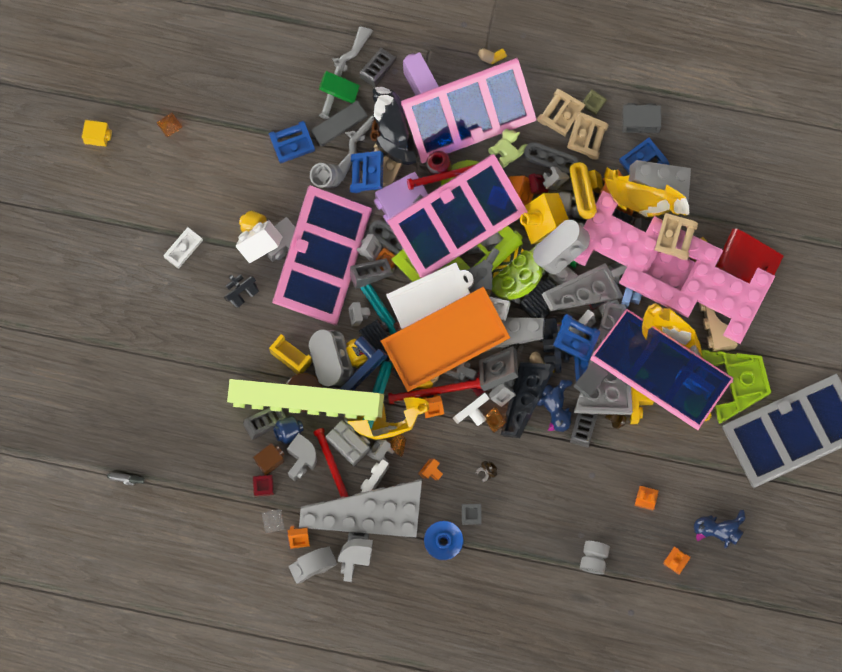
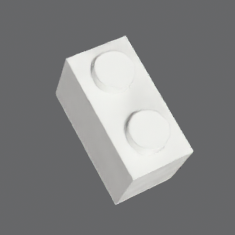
M269 220L263 224L260 222L251 231H244L239 235L236 248L251 263L277 248L283 236Z

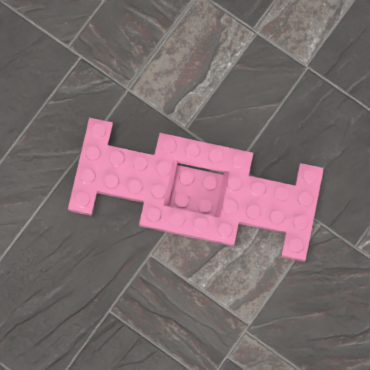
M602 191L596 203L597 212L595 216L587 219L583 227L590 235L589 246L573 261L585 266L593 250L627 266L619 284L689 318L697 302L731 318L723 336L741 344L775 276L757 268L749 284L720 270L715 266L723 250L695 236L692 237L688 252L690 253L689 257L697 260L696 262L690 259L682 260L676 256L654 251L663 220L654 216L647 231L644 232L612 216L618 204L613 200L611 194ZM680 230L676 249L681 250L686 233L683 230Z

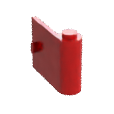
M732 229L715 267L750 284L757 268L775 275L784 255L744 231Z

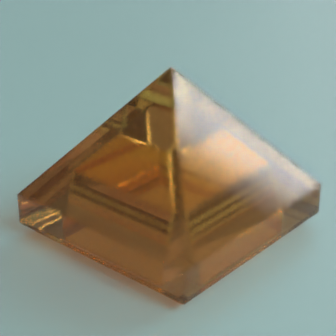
M172 112L156 122L166 137L182 128Z
M496 407L485 415L487 419L485 421L493 433L506 423Z
M399 434L389 443L393 451L399 457H402L406 438Z

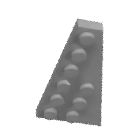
M607 304L605 306L599 326L600 335L592 355L626 310L625 304ZM626 323L611 346L623 354V357L615 366L628 373L630 363ZM589 360L588 367L592 364V360ZM609 373L590 398L580 392L574 413L631 415L633 412L631 386L612 373Z
M422 479L410 483L397 484V486L366 491L345 498L340 497L332 501L301 506L299 528L416 537Z

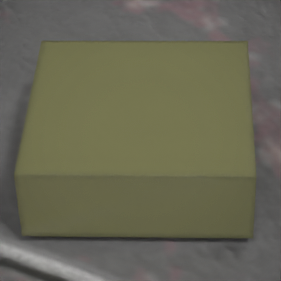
M591 89L582 103L585 104L586 110L596 116L607 102V99Z

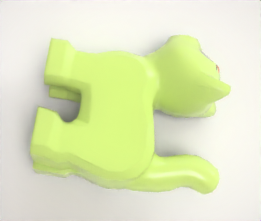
M509 129L503 130L502 139L495 146L488 149L491 155L500 154L502 156L498 161L502 168H505L509 163L522 156L527 144H523L517 150L511 143L517 140L520 132Z

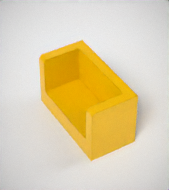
M282 334L269 348L270 353L296 374L304 373L312 363L310 355L306 356L286 341L285 336Z

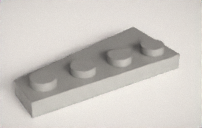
M606 263L542 293L550 311L611 301L623 297Z
M507 317L506 321L501 320L510 339L491 349L544 339V318Z

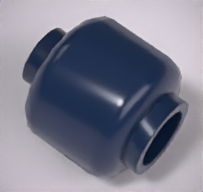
M289 416L278 420L273 430L277 441L288 444L295 439L298 433L301 435L304 428L300 420L297 421L295 417Z

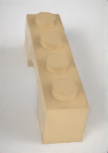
M699 303L700 311H704L705 315L703 326L705 330H708L709 337H707L708 348H712V352L735 350L737 342L723 336L728 325L717 318L713 309Z

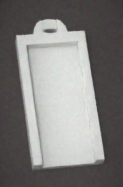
M455 262L386 295L400 327L403 329L470 294L469 289L474 284V278L469 271H460ZM464 276L468 279L467 283L464 280Z

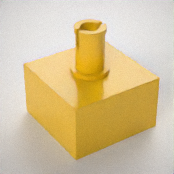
M543 193L525 205L528 213H523L520 217V222L524 225L531 244L540 243L562 222L569 220L559 193Z

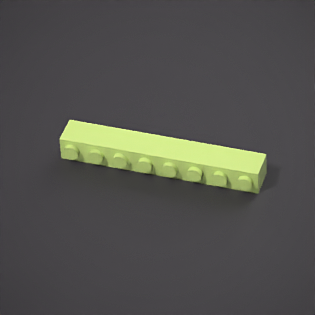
M230 379L227 402L233 403V407L245 408V404L252 405V409L263 410V406H268L271 411L282 412V408H288L291 413H300L301 410H308L307 414L319 415V412H327L326 416L338 417V413L345 414V418L357 419V415L364 416V420L376 421V417L382 418L384 394Z

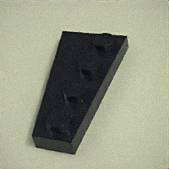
M520 362L518 377L513 387L516 395L509 401L501 430L502 436L511 438L521 437L555 366L552 364Z

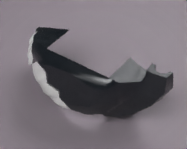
M373 87V100L376 104L372 119L374 118L378 123L381 134L376 140L378 149L397 163L405 165L416 163L414 151H408L410 141L400 98L391 89Z

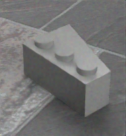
M639 160L630 165V182L665 190L666 185L684 195L687 202H689L691 168Z

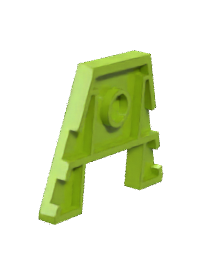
M701 350L703 359L714 366L724 365L726 374L734 378L730 384L733 402L715 405L714 407L719 424L771 394L762 356Z

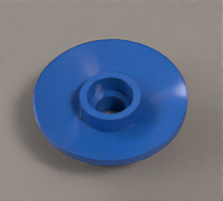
M439 521L427 529L424 536V545L432 557L439 560H449L461 551L463 535L455 524L448 521ZM441 539H446V540H447V544H446V545L440 544V540H441Z

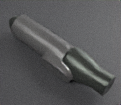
M112 472L107 474L108 479L120 481L126 485L144 484L145 478L136 475Z

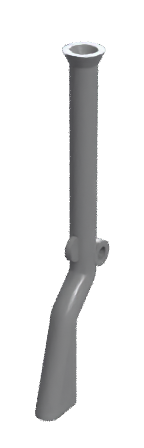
M359 27L352 50L343 54L340 58H332L336 67L335 75L341 77L342 72L347 71L346 61L358 55L372 34V29ZM327 95L323 111L319 115L321 118H330L329 113L335 96Z
M372 116L357 132H345L350 137L349 154L338 164L343 174L342 181L352 164L351 155L357 153L356 143L365 139L364 134L372 127L374 121Z

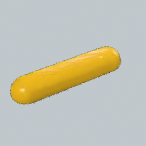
M577 162L572 164L569 169L577 209L580 217L591 219L595 216L597 208L586 164Z

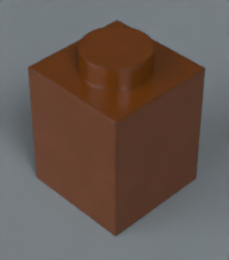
M271 443L256 454L253 459L262 472L268 475L284 463L282 456L285 454L279 446L274 447Z

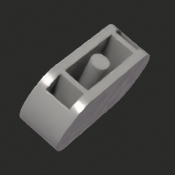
M565 220L536 245L533 253L534 261L548 273L558 274L588 248L590 235L576 221Z
M333 330L316 331L310 338L309 349L318 381L324 386L341 387L353 376V368L346 351L344 336L342 333Z

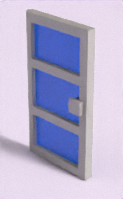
M837 374L722 426L753 488L842 448V383Z

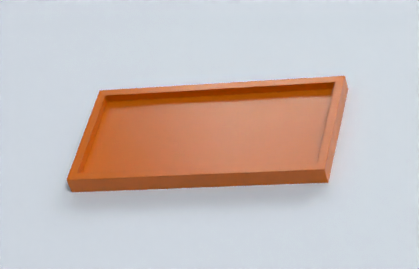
M481 287L384 338L381 342L407 392L510 339V336L484 287Z

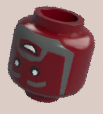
M435 151L427 158L426 164L431 175L451 171L452 169L450 157L443 151Z

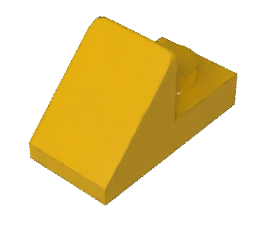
M631 387L633 412L630 415V424H638L640 418H643V407H639V405H653L654 401Z

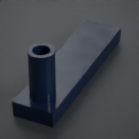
M363 336L359 337L354 344L368 360L339 390L354 391L384 361L388 354L384 350H376Z

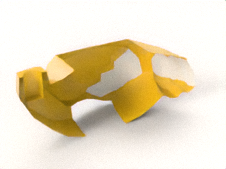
M606 168L604 178L613 200L624 210L628 207L645 217H659L669 212L676 216L679 214L689 215V204L686 197L672 187L666 185L665 190L630 182L628 181L629 176H618V170Z
M656 303L647 308L642 323V334L645 339H647L648 330L654 326L702 357L701 346L696 332L686 321L671 309H662ZM663 343L661 348L662 354L682 360L684 366L688 364L690 360Z
M404 398L407 409L404 411L406 418L398 423L386 422L383 403L382 418L376 417L371 430L368 421L363 420L364 416L357 415V419L343 417L345 422L350 424L359 434L375 440L383 439L412 430L418 415L429 410V403L425 399Z

